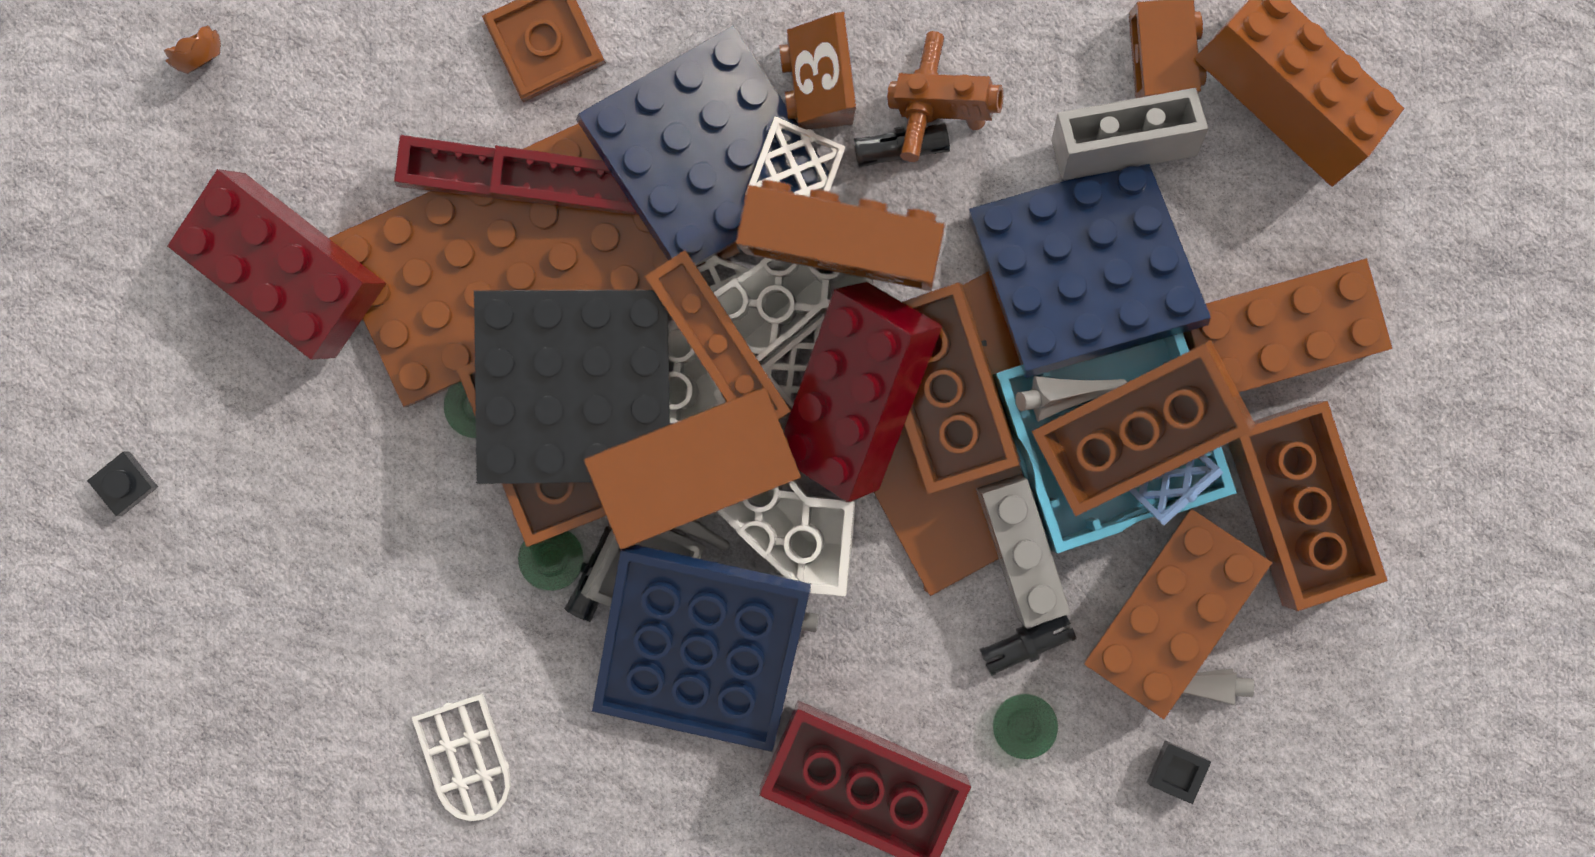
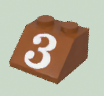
M833 13L788 29V44L779 45L782 73L791 72L793 90L785 91L788 119L797 118L798 126L806 130L853 125L856 102L845 13Z

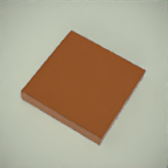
M514 0L482 16L523 102L606 64L577 0Z

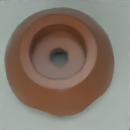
M208 25L198 29L197 34L182 38L177 42L176 46L165 49L164 52L168 57L165 61L177 71L189 74L220 55V36L216 29L212 31Z

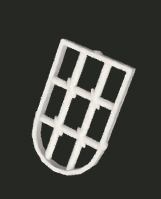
M481 693L455 703H446L443 707L413 716L412 721L434 783V790L444 808L456 818L467 821L485 820L497 813L508 799L511 780L509 764L505 760L484 694ZM479 700L488 729L474 734L465 705ZM458 707L466 731L463 733L465 737L450 742L441 713ZM434 715L442 740L439 741L441 745L429 749L420 720ZM491 736L500 766L486 770L478 744H480V739ZM470 743L478 767L476 769L477 774L462 778L454 752H457L456 747ZM446 751L454 777H452V783L442 786L432 755ZM503 773L505 789L501 801L497 803L490 781H493L492 776ZM482 780L491 810L483 814H474L467 793L468 785ZM458 788L466 813L460 812L452 806L444 793Z

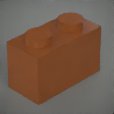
M1194 0L1137 2L1129 12L1135 99L1196 88L1197 93L1201 92V86L1206 84L1207 70L1194 59L1198 55L1197 40H1200L1203 34L1202 15L1200 11H1195Z

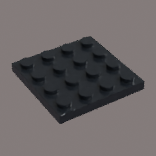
M474 290L476 484L593 482L584 462L585 458L670 425L668 311L654 290Z

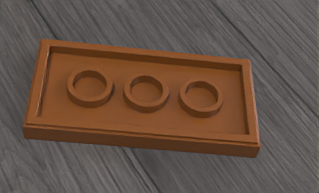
M766 387L584 459L620 550L801 478Z

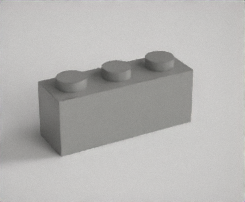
M1191 88L1058 112L1051 141L1063 181L1123 170L1129 166L1151 165L1198 156L1208 131V126L1197 89Z
M1018 474L976 488L1020 622L1025 628L1071 614L1028 479Z

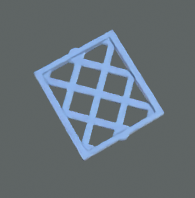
M1204 454L1198 457V459L1206 466L1194 467V459L1186 463V468L1173 469L1155 478H1163L1160 491L1147 492L1148 482L1140 485L1139 492L1135 488L1129 492L1164 526L1185 506L1195 501L1197 496L1223 472ZM1206 474L1191 487L1192 475ZM1184 476L1183 488L1169 489L1170 477ZM1181 496L1165 510L1167 497ZM1159 498L1158 510L1146 499Z

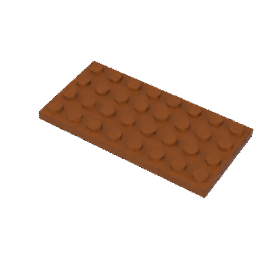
M575 124L523 148L526 150L602 160L579 124ZM435 191L427 192L329 237L340 248L387 283L363 317V320L403 407L412 406L462 383L457 368L475 362L474 290H653L645 276L668 261L639 215ZM736 243L716 255L730 260L740 255Z

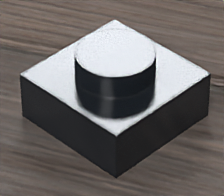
M130 451L120 453L87 480L116 517L126 514L158 488L157 484Z
M1165 740L1147 783L1158 790L1193 805L1211 761Z

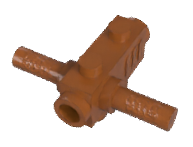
M930 31L926 34L919 69L915 70L913 74L899 73L898 80L891 81L888 87L887 100L889 108L899 109L901 116L908 119L901 151V158L908 162H917L919 160L927 123L933 122L936 119L966 120L971 130H979L983 128L985 121H992L993 113H1001L1003 107L1002 85L992 84L990 76H969L965 74L939 75L937 73L944 35L936 31Z

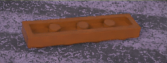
M686 250L645 276L727 402L766 387L778 420L791 412Z

